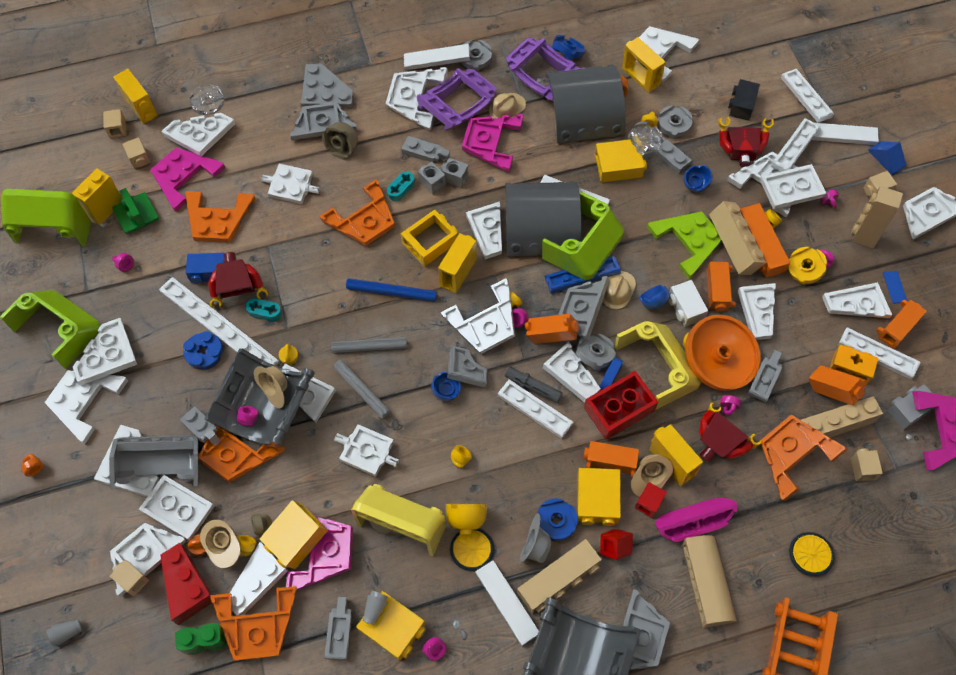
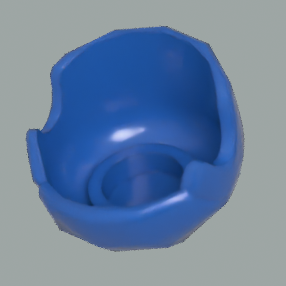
M704 164L701 166L693 165L684 175L683 181L686 188L692 192L704 191L711 184L713 178L712 171Z
M658 285L642 293L639 299L646 308L655 310L663 307L668 302L670 293L666 286Z
M447 372L434 376L431 385L433 395L443 402L452 401L460 394L461 390L460 381L447 378Z

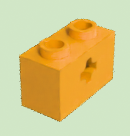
M840 344L834 352L830 368L864 379L868 385L874 376L878 357L868 352L855 350L851 346Z

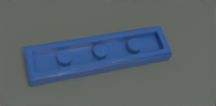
M615 256L607 258L592 279L584 280L566 270L545 275V281L552 294L589 281L600 280L604 276L610 277L621 274V269Z

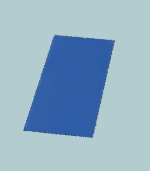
M898 271L883 272L892 302L907 301Z

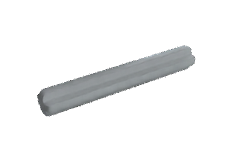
M405 337L337 341L331 343L333 353L407 348V339Z
M342 360L334 363V369L381 418L389 414V409Z

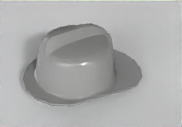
M539 513L532 520L527 541L521 552V562L530 559L543 563L550 551L551 539L549 534L540 528L541 518Z

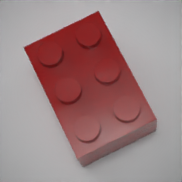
M634 371L587 398L584 409L605 440L655 412L658 401L638 373Z

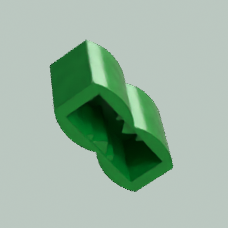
M214 623L205 624L198 629L191 627L183 628L175 633L176 649L188 655L200 653L205 649L210 651L219 650L227 645L223 628Z

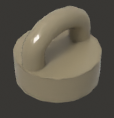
M259 513L251 516L255 535L264 534L272 525V520L267 514L260 515ZM262 519H265L267 522L265 527H263Z

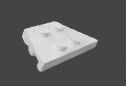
M932 187L906 201L903 208L912 239L914 240L956 217L955 197Z
M144 523L110 551L111 561L114 565L113 569L117 564L126 559L146 576L162 563L160 556L162 553L178 543L183 545L187 541L181 536L173 535L168 531L157 529L152 525ZM116 583V594L121 597L126 591Z

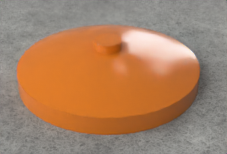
M727 315L705 317L691 328L686 339L685 354L688 365L696 377L710 388L719 391L740 389L750 383L759 370L761 355L758 342L750 329L733 317Z

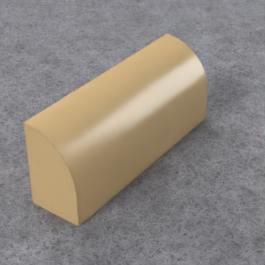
M705 535L685 538L682 546L703 628L737 623L715 537Z

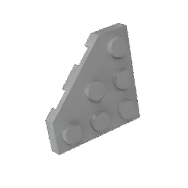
M306 64L301 98L302 107L337 102L341 108H352L353 90L323 64Z

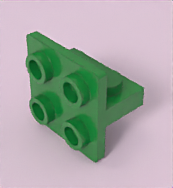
M127 188L120 190L122 198H120L121 203L112 208L125 234H129L159 220L145 192L131 197Z

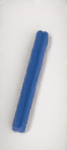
M348 278L346 281V288L350 290L433 302L437 298V291L351 278Z

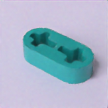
M402 172L388 186V198L392 201L401 200L413 188L415 184L414 175L411 172Z
M253 298L246 303V310L251 317L267 321H277L282 316L281 308L275 302ZM275 309L276 312H273L272 315H270L269 311L272 312Z

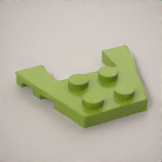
M702 211L647 224V229L656 239L672 231L691 253L692 257L680 263L679 266L688 279L693 277L694 273L722 242L715 226Z

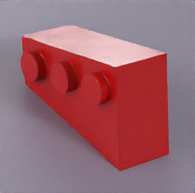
M178 543L160 556L171 621L180 625L212 603L211 595L213 594L186 548Z

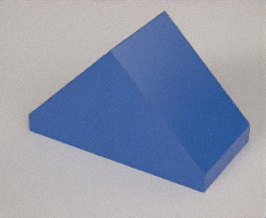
M882 141L868 150L891 175L906 167L901 142Z

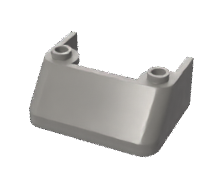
M192 435L120 437L114 439L109 456L110 489H115L116 482L118 484L129 483L130 480L134 479V475L177 474V477L182 481L189 482L194 480V486H198V438Z

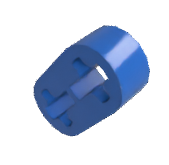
M616 357L613 358L601 382V390L615 382L623 365V360Z

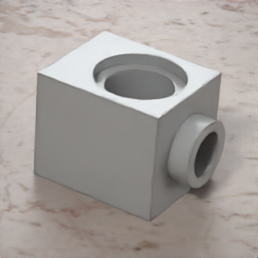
M448 158L446 164L443 163L441 171L445 174L446 183L462 188L469 175L468 164Z
M433 162L422 166L418 171L419 182L432 195L446 185L445 174Z

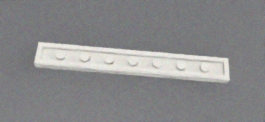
M175 278L169 279L159 289L163 295L236 353L239 349L243 348L272 365L277 366L279 364V361Z

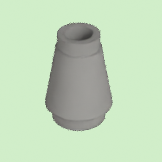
M373 590L371 591V594L367 596L364 622L372 625L376 624V621L388 604L386 602L388 596Z
M79 619L51 625V628L47 629V635L52 646L56 644L59 646L79 632H82L83 629Z

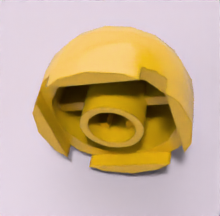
M446 504V519L452 528L460 530V534H472V530L479 529L484 524L487 504H452V508L451 504Z

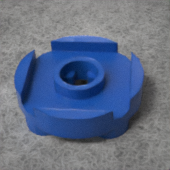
M556 35L552 45L555 51L562 52L564 57L569 60H573L574 57H583L586 51L583 44L571 37L567 40L564 39V35Z
M209 331L195 334L183 344V355L187 363L191 367L200 368L201 370L210 369L217 365L223 353V346L219 338ZM208 348L205 354L199 353L200 349Z
M558 498L545 501L537 512L541 518L540 528L549 534L552 541L566 540L574 534L578 523L575 508ZM554 515L563 519L559 525L552 523L551 520H553Z

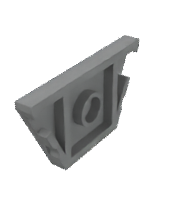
M337 102L302 107L300 116L295 122V129L290 133V138L293 141L322 136L326 128L335 122L347 123L355 131H357V128L346 112L341 110L340 105Z
M608 276L602 277V281L593 284L589 281L580 286L568 288L558 315L571 314L579 323L577 335L584 340L589 341L610 281Z
M635 589L632 591L622 625L636 627L641 630L639 643L635 649L632 659L633 663L629 670L658 667L670 622L663 615H660L650 603L644 600Z

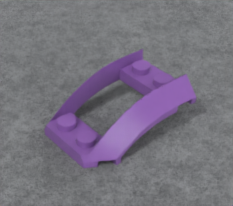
M527 38L506 57V61L511 71L524 84L538 94L553 101L550 85L545 87L539 84L521 68L537 52L558 71L581 68L556 52L547 44L544 38L541 40Z
M457 68L455 73L445 80L444 85L440 84L428 90L424 95L418 94L417 101L420 111L427 109L445 124L444 130L479 113L493 100L497 88L474 69L461 71ZM464 82L483 98L466 111L458 114L442 100Z

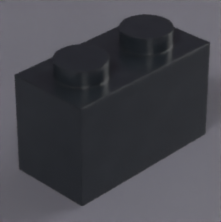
M740 79L738 86L734 85L732 95L735 97L734 99L731 98L728 108L731 109L729 116L750 120L760 87L759 83Z

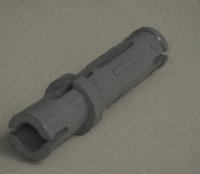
M512 366L508 368L505 374L506 378L520 384V387H526L555 403H558L563 393L534 379L529 373H523Z

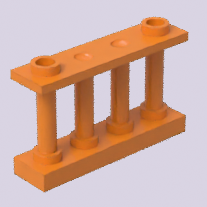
M785 597L775 607L774 614L777 616L768 666L764 667L762 675H783L776 673L778 659L810 669L813 675H828L838 613L828 611L823 616L816 617L788 608L790 598ZM786 616L818 626V629H821L820 636L815 639L784 629ZM782 638L813 647L817 651L816 658L809 660L780 651Z

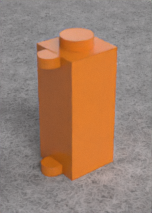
M709 262L706 271L709 310L724 312L728 311L729 308L736 307V303L732 301L729 272L733 270V267L729 265V262Z
M911 299L909 302L902 300L900 305L903 309L885 329L878 327L876 330L880 335L878 338L893 349L899 345L927 312L920 304L915 303Z
M571 314L529 318L528 322L525 323L526 336L534 344L576 340L579 323Z
M822 365L809 377L814 392L853 406L864 396V388L867 385V381Z
M590 441L589 448L585 447L583 459L587 460L586 468L620 470V473L630 474V477H633L637 468L639 449Z

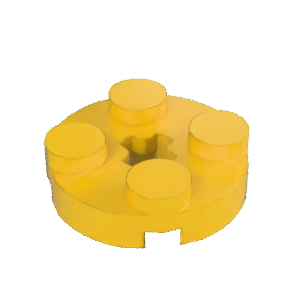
M801 247L791 254L788 271L790 276L799 284L804 285L817 282L826 274L827 260L820 250ZM804 262L813 264L809 269L803 268Z

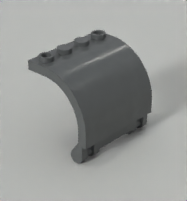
M614 64L608 65V67L596 66L584 69L562 70L557 73L546 72V82L550 84L554 102L557 143L625 135L626 113L624 92L620 74Z
M577 181L571 183H505L507 256H542V241L544 238L559 246L568 239H575L581 242V205Z
M243 348L239 349L204 420L248 441L279 448L284 441L285 433L290 428V424L315 372L308 368H304L302 372H295L277 367L282 371L287 380V388L283 392L284 406L276 408L258 386L253 374L256 367L268 368L275 365L256 357ZM251 406L258 411V418L253 426H243L237 422V414L240 407Z
M546 598V608L540 616L542 623L529 662L524 663L523 675H628L633 663L632 659L635 649L639 643L640 629L632 626H616L599 622L562 606L553 598Z

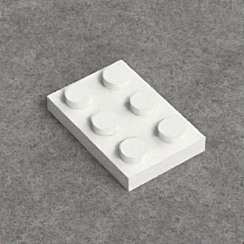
M812 164L761 176L760 182L773 210L823 198L826 195V191Z
M163 475L139 510L190 541L215 506Z

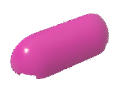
M727 498L709 499L660 516L656 520V527L659 533L666 539L680 542L685 540V538L696 537L727 526L734 512H737V503Z

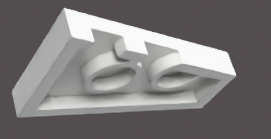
M500 202L466 212V217L484 259L501 255Z
M878 282L824 293L822 296L830 314L891 318L892 316Z
M776 283L739 287L738 289L748 328L756 340L771 339L773 335V306L775 304L774 290Z
M568 341L544 363L543 369L585 403L587 398L599 392L601 388L590 372L584 368L580 358L575 355Z
M284 364L282 367L286 370L301 372L287 364ZM313 377L299 406L317 423L336 389Z
M259 542L230 592L232 594V611L237 616L245 615L288 572L277 563V559L264 549V545Z

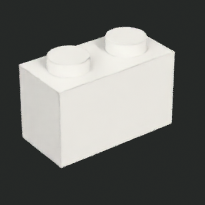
M692 280L671 287L668 301L671 306H674L677 319L682 321L684 327L695 324L707 316L708 309Z

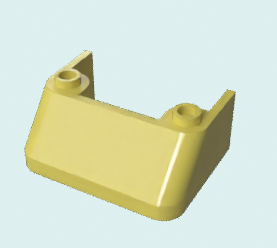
M645 321L617 334L614 347L616 351L640 339L652 340L672 371L668 376V381L672 388L656 395L655 398L658 401L656 410L699 388L701 381L690 369L685 351L666 325Z
M378 484L368 486L355 501L351 509L358 526L362 527L366 519L427 544L430 556H434L446 528L445 517L440 509L435 507L429 509L385 491V488Z

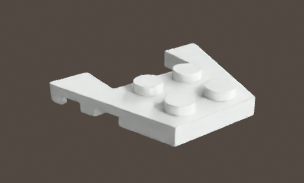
M650 26L639 37L662 59L674 46H678L691 53L699 43L697 38ZM667 67L664 68L661 84L671 75L672 70Z
M442 67L439 70L426 69L423 72L394 73L385 103L386 106L431 131L435 116L432 113L419 111L417 95L424 94L427 82L444 85L448 72L447 68Z
M771 152L754 161V164L748 167L745 166L739 172L729 175L727 181L740 189L750 178L761 183V176L781 172L771 167L777 154ZM791 205L774 209V211L786 218Z
M506 278L491 286L499 303L464 321L457 305L441 312L481 354L515 337L510 288Z
M67 370L45 403L83 444H86L95 429L80 421V418L102 387L119 395L127 384L128 379L124 376L108 375L80 386L75 372Z

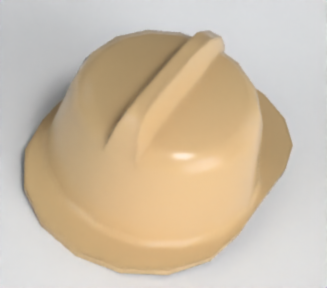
M516 93L500 94L490 105L489 115L490 117L492 116V119L502 118L503 115L515 117L525 109L526 100Z
M625 271L608 277L610 281L602 302L610 309L625 307L635 290V278Z
M275 366L268 368L256 367L253 373L256 383L273 406L282 408L285 403L283 392L287 388V380L284 374Z
M659 454L645 456L631 480L633 493L640 497L649 482L662 489L673 472L671 461Z
M222 520L207 522L201 530L200 541L215 566L220 568H228L234 565L240 555V544L234 530Z

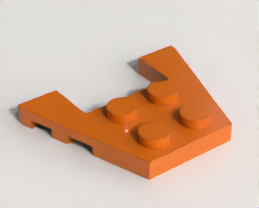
M377 179L363 187L364 192L372 200L370 203L345 219L334 208H331L320 215L321 221L364 246L369 245L393 229L395 224Z
M186 191L185 195L194 241L230 242L241 225L240 221L243 216L247 215L251 203H254V194L238 193L235 209L201 208L202 192Z
M790 415L761 439L765 456L774 475V481L780 491V498L784 501L800 490L788 476L787 472L819 446L833 462L848 451L845 446L793 415Z
M217 427L218 430L215 434L221 441L215 446L207 439L198 456V460L225 481L231 483L283 453L285 449L283 445L279 446V448L262 445L257 451H254L231 433Z
M296 586L276 588V612L233 616L231 593L211 595V601L214 604L234 661L280 656L297 592Z

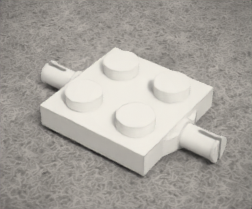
M279 164L273 176L263 174L261 177L262 182L271 183L267 193L271 198L303 204L304 198L309 192L315 194L320 192V187L311 185L313 177L311 170Z
M357 424L354 432L349 437L339 433L335 436L334 441L344 444V450L339 458L340 462L376 477L380 468L385 463L397 467L399 459L389 456L394 440Z

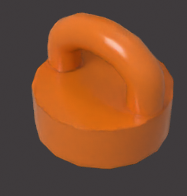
M28 454L22 461L21 471L26 477H31L38 474L44 465L39 458L33 454Z
M200 534L193 536L187 545L190 552L195 556L207 554L200 541Z

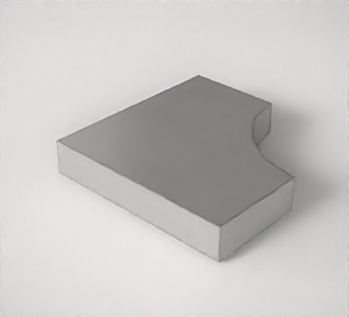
M451 346L447 378L485 388L487 384V369L473 360L470 350Z

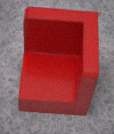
M649 482L639 497L635 509L653 519L667 492Z
M613 529L601 534V555L618 560L632 554L633 533Z

